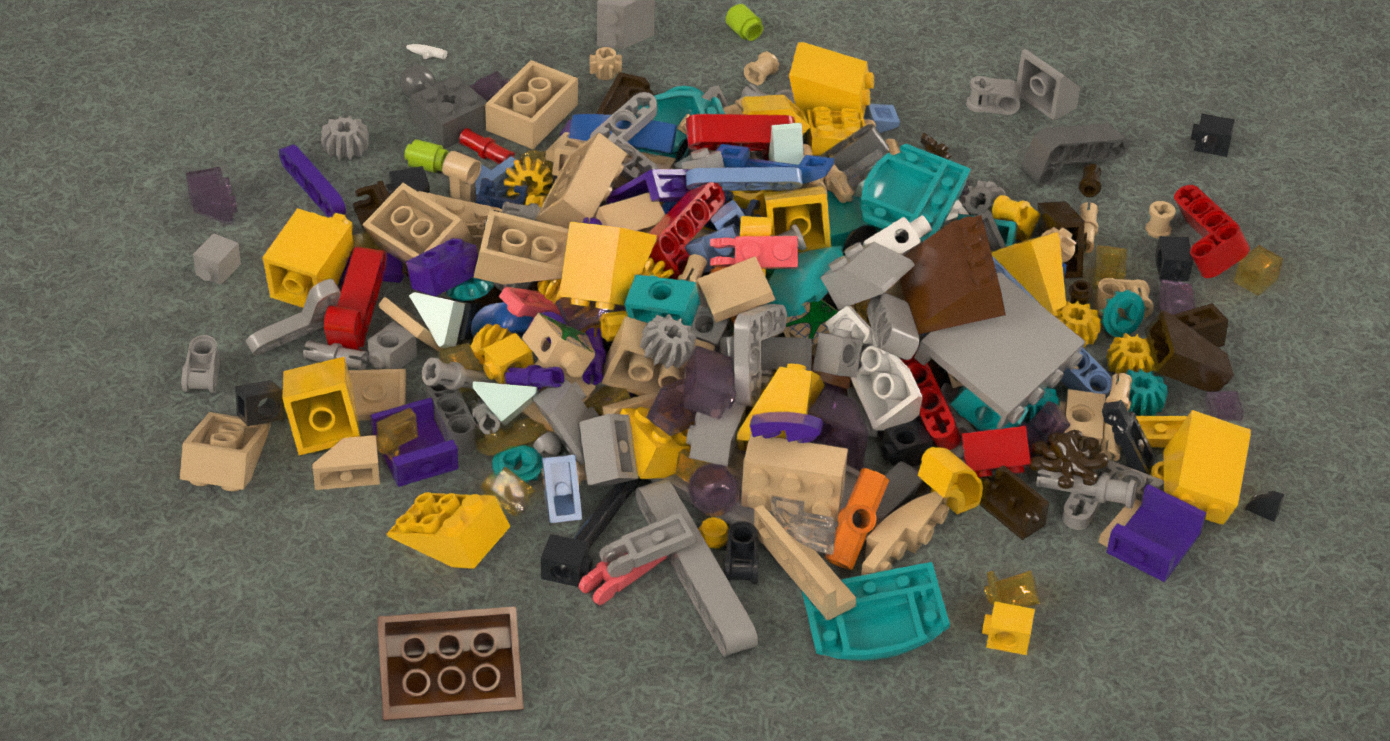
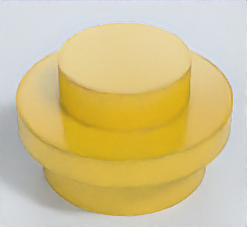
M716 517L703 521L698 530L708 547L720 548L725 546L729 530L726 522Z

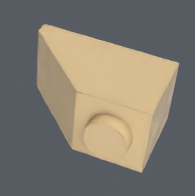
M376 435L343 438L312 465L315 490L380 484Z

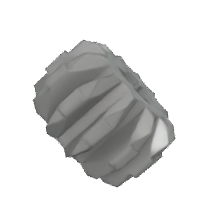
M351 115L347 118L339 116L337 120L329 119L328 124L322 126L321 145L323 151H326L329 157L337 156L339 161L343 157H347L351 161L353 155L361 157L362 152L367 151L369 131L367 125L362 124L361 119L353 120Z
M978 180L976 188L968 186L969 193L967 195H960L964 201L962 207L969 215L976 216L988 210L992 214L994 201L999 195L1006 196V193L992 181H988L985 184L983 181Z
M670 314L665 318L657 315L646 324L642 331L640 348L645 350V358L654 359V366L661 363L666 369L672 365L679 368L691 358L694 352L696 336L691 333V326L682 324L681 318L676 321L672 319Z

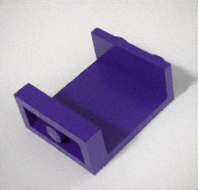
M651 169L612 191L606 199L607 203L612 204L646 193L650 194L652 202H678L690 191L686 186V172L690 169Z
M431 397L371 414L372 435H376V444L398 487L459 469L458 448L454 440L445 441L434 420Z
M1148 484L1144 490L1141 506L1127 524L1123 526L1117 523L1111 530L1106 553L1165 582L1201 535L1206 512Z

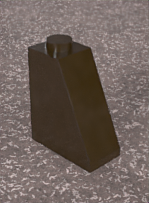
M1066 201L1038 203V212L1041 215L1037 222L1039 236H1042L1047 230H1052L1053 227L1058 230L1063 227L1072 233L1071 239L1076 242L1074 255L1067 262H1063L1067 265L1064 278L1083 277L1085 221Z
M1162 310L1145 329L1158 374L1211 394H1217L1234 376L1227 353L1167 311Z

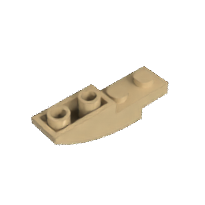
M936 491L926 494L898 508L878 524L867 537L866 560L862 564L861 575L891 570L892 562L895 559L900 560L906 550L915 554L921 544L927 545L932 538L936 524H943L949 513V507L946 506L947 498H943Z

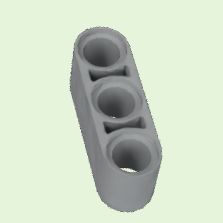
M886 292L872 297L868 304L867 315L877 347L904 360L911 359L919 345V334L909 304Z

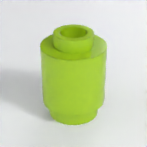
M737 4L728 10L725 21L736 34L748 41H754L760 37L763 32L761 19L746 5Z
M415 139L412 144L409 143L407 145L404 157L405 160H408L409 167L423 166L425 171L436 173L437 171L443 172V163L449 151L443 149L442 145Z

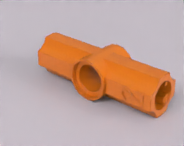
M867 468L861 469L847 505L838 514V527L824 558L829 563L847 570H853L867 533L873 530L876 525V512L889 483V479L885 475ZM855 511L860 513L862 519L858 528L852 520Z

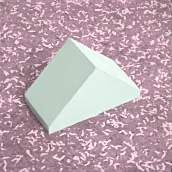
M801 123L772 125L769 161L800 164L804 158Z
M416 292L409 295L438 346L450 350L456 347L465 304Z
M473 381V389L504 425L508 424L534 402L532 398L540 393L537 387Z

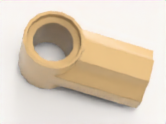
M451 151L446 156L442 168L443 174L449 176L450 198L475 203V181L478 179L481 171V162L457 151Z

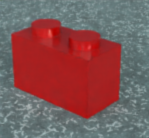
M1026 426L962 433L965 464L976 472L978 478L992 477V471H997L1003 465L1014 474L1025 473L1024 467H1030Z

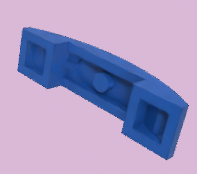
M573 115L568 138L583 141L589 140L592 132L611 115ZM627 120L619 121L616 124L619 129H627L632 125ZM651 120L627 142L634 148L643 149L646 152L673 154L678 126Z
M721 144L716 150L721 151L725 168H799L802 170V184L825 177L834 165V158L805 155L800 164L797 165L750 159L748 147Z

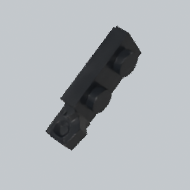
M1122 400L1105 402L1102 408L1104 421L1112 426L1115 442L1125 454L1128 467L1150 475L1156 455L1134 412H1128Z

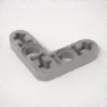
M646 92L633 96L590 135L591 138L599 132L632 157L630 162L621 163L624 165V168L620 175L629 182L639 177L640 172L644 174L651 169H658L654 162L627 142L657 115L656 98ZM622 120H627L632 124L627 129H619L616 126Z
M327 279L315 285L308 293L302 312L250 335L246 340V344L252 354L259 356L323 328L328 306H337L341 296L335 281Z
M764 304L740 313L735 320V400L739 405L754 407L761 397V341L784 331L787 323V311L784 305Z
M1109 459L1106 467L1092 470L1097 474L1102 471L1101 476L1110 475V478L1125 482L1137 480L1139 487H1137L1135 499L1141 502L1144 488L1148 484L1164 491V480ZM1071 493L1064 505L1063 523L1075 530L1087 528L1102 503L1096 501V497L1089 498L1082 494ZM1079 506L1083 507V513L1079 514V516H1074Z

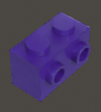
M452 238L406 261L412 289L436 297L473 278L478 260L476 245L464 242L462 239Z

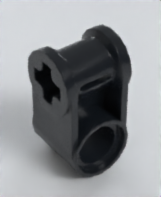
M737 521L729 527L724 574L729 582L730 580L751 581L752 584H757L759 555H757L758 532L757 528L747 521Z

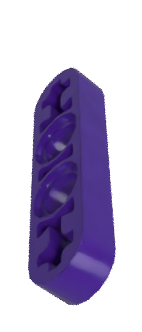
M295 144L279 150V157L283 167L328 218L334 216L335 213L346 214V207L340 194Z

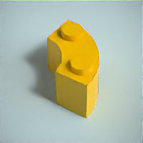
M931 447L927 449L921 458L922 463L917 476L931 487V492L936 491L943 498H947L946 505L956 514L977 507L981 501L983 485L976 472L946 448Z

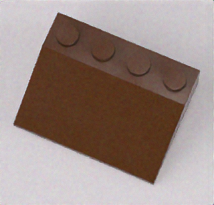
M982 215L968 216L950 222L903 255L911 259L915 265L900 280L904 299L909 304L918 334L1006 315Z
M516 606L377 617L383 721L524 710Z

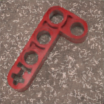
M691 115L686 118L688 148L691 150L708 148V151H716L721 144L748 147L749 151H762L763 159L769 161L772 125L793 124L795 119L789 115Z
M709 182L688 191L650 231L649 234L656 235V242L649 258L653 259L655 265L659 261H663L665 263L664 272L670 269L673 270L674 273L668 279L677 280L678 276L683 274L690 256L684 247L723 206L725 194L718 183Z
M1186 185L1176 191L1174 200L1185 221L1203 237L1192 245L1190 249V254L1202 277H1216L1248 255L1250 247L1239 225L1195 185Z
M363 247L354 248L337 306L329 305L326 310L324 331L328 345L338 343L343 348L362 351L359 348L364 346L386 270V251Z
M916 352L909 360L900 358L910 369L915 382L921 377H926L922 383L917 384L922 395L919 414L935 445L938 448H946L948 450L956 448L961 442V431L929 364L926 363L923 366L914 358ZM938 402L937 406L933 409H926L931 403ZM944 423L947 432L942 434L938 424Z

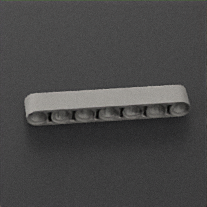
M665 479L636 488L635 493L638 507L649 525L681 512L694 532L697 543L667 555V558L721 654L725 657L756 647L758 645V637L750 617L672 483Z

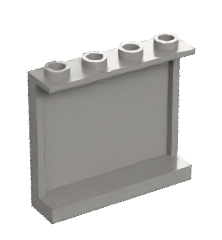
M998 272L997 276L1006 315L933 331L921 340L914 358L923 366L931 359L936 361L1001 416L997 428L1002 429L1009 422L1015 424L1024 414V408L1028 404L1034 406L1045 393L1044 389L1048 385L1053 388L1063 377L1064 370L1067 368L1072 370L1078 365L1083 357L1080 352L1085 341L1005 275Z

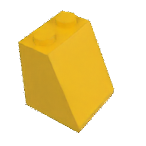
M798 42L789 74L795 105L804 112L805 116L806 109L813 110L814 107L822 106L829 108L830 111L853 108L858 110V112H862L864 117L865 108L870 105V89L874 88L873 72H869L867 61L808 43Z
M823 186L764 193L766 218H772L771 235H780L791 230V226L796 224L807 247L803 251L798 249V252L831 247L827 194Z
M297 208L262 257L270 297L304 308L308 293L315 285L327 279H333L336 285H338L354 247L351 225Z
M570 222L559 296L571 298V304L589 307L590 301L596 302L595 308L614 310L615 304L625 306L636 274H642L656 242V235L620 227Z
M1058 231L991 252L992 256L1052 315L1057 316L1056 310L1066 306Z
M345 356L283 371L282 398L299 456L332 448L343 438L361 436L353 385Z
M787 364V368L779 367L737 433L739 450H747L750 434L752 433L750 422L753 415L768 412L809 414L813 384L812 371H807L806 366L800 364ZM785 430L775 437L787 439Z
M1192 410L1163 450L1164 492L1206 512L1205 520L1224 525L1238 506L1251 430Z

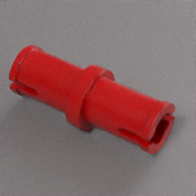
M469 128L464 129L460 134L459 144L477 152L478 156L484 160L488 158L497 164H501L511 156L515 158L513 151H509L496 144L495 140L491 137L485 138Z

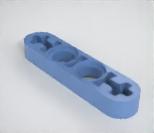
M795 167L695 168L686 172V186L689 190L709 182L718 183L723 191L794 190L803 186L802 170Z

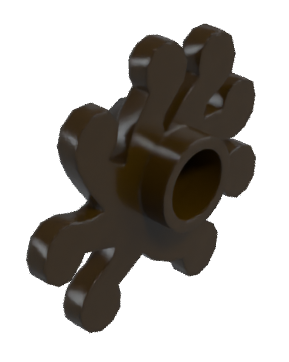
M1074 429L1066 433L1054 432L1048 436V444L1044 441H1035L1032 444L1031 452L1043 457H1033L1030 460V468L1034 471L1044 469L1050 472H1061L1062 476L1058 478V486L1062 489H1070L1074 486L1073 475L1083 478V484L1091 486L1098 481L1097 473L1092 470L1106 467L1108 465V456L1104 453H1098L1094 456V459H1090L1092 451L1098 449L1099 441L1094 437L1085 438L1083 440V448L1080 449L1078 442L1082 440V432Z

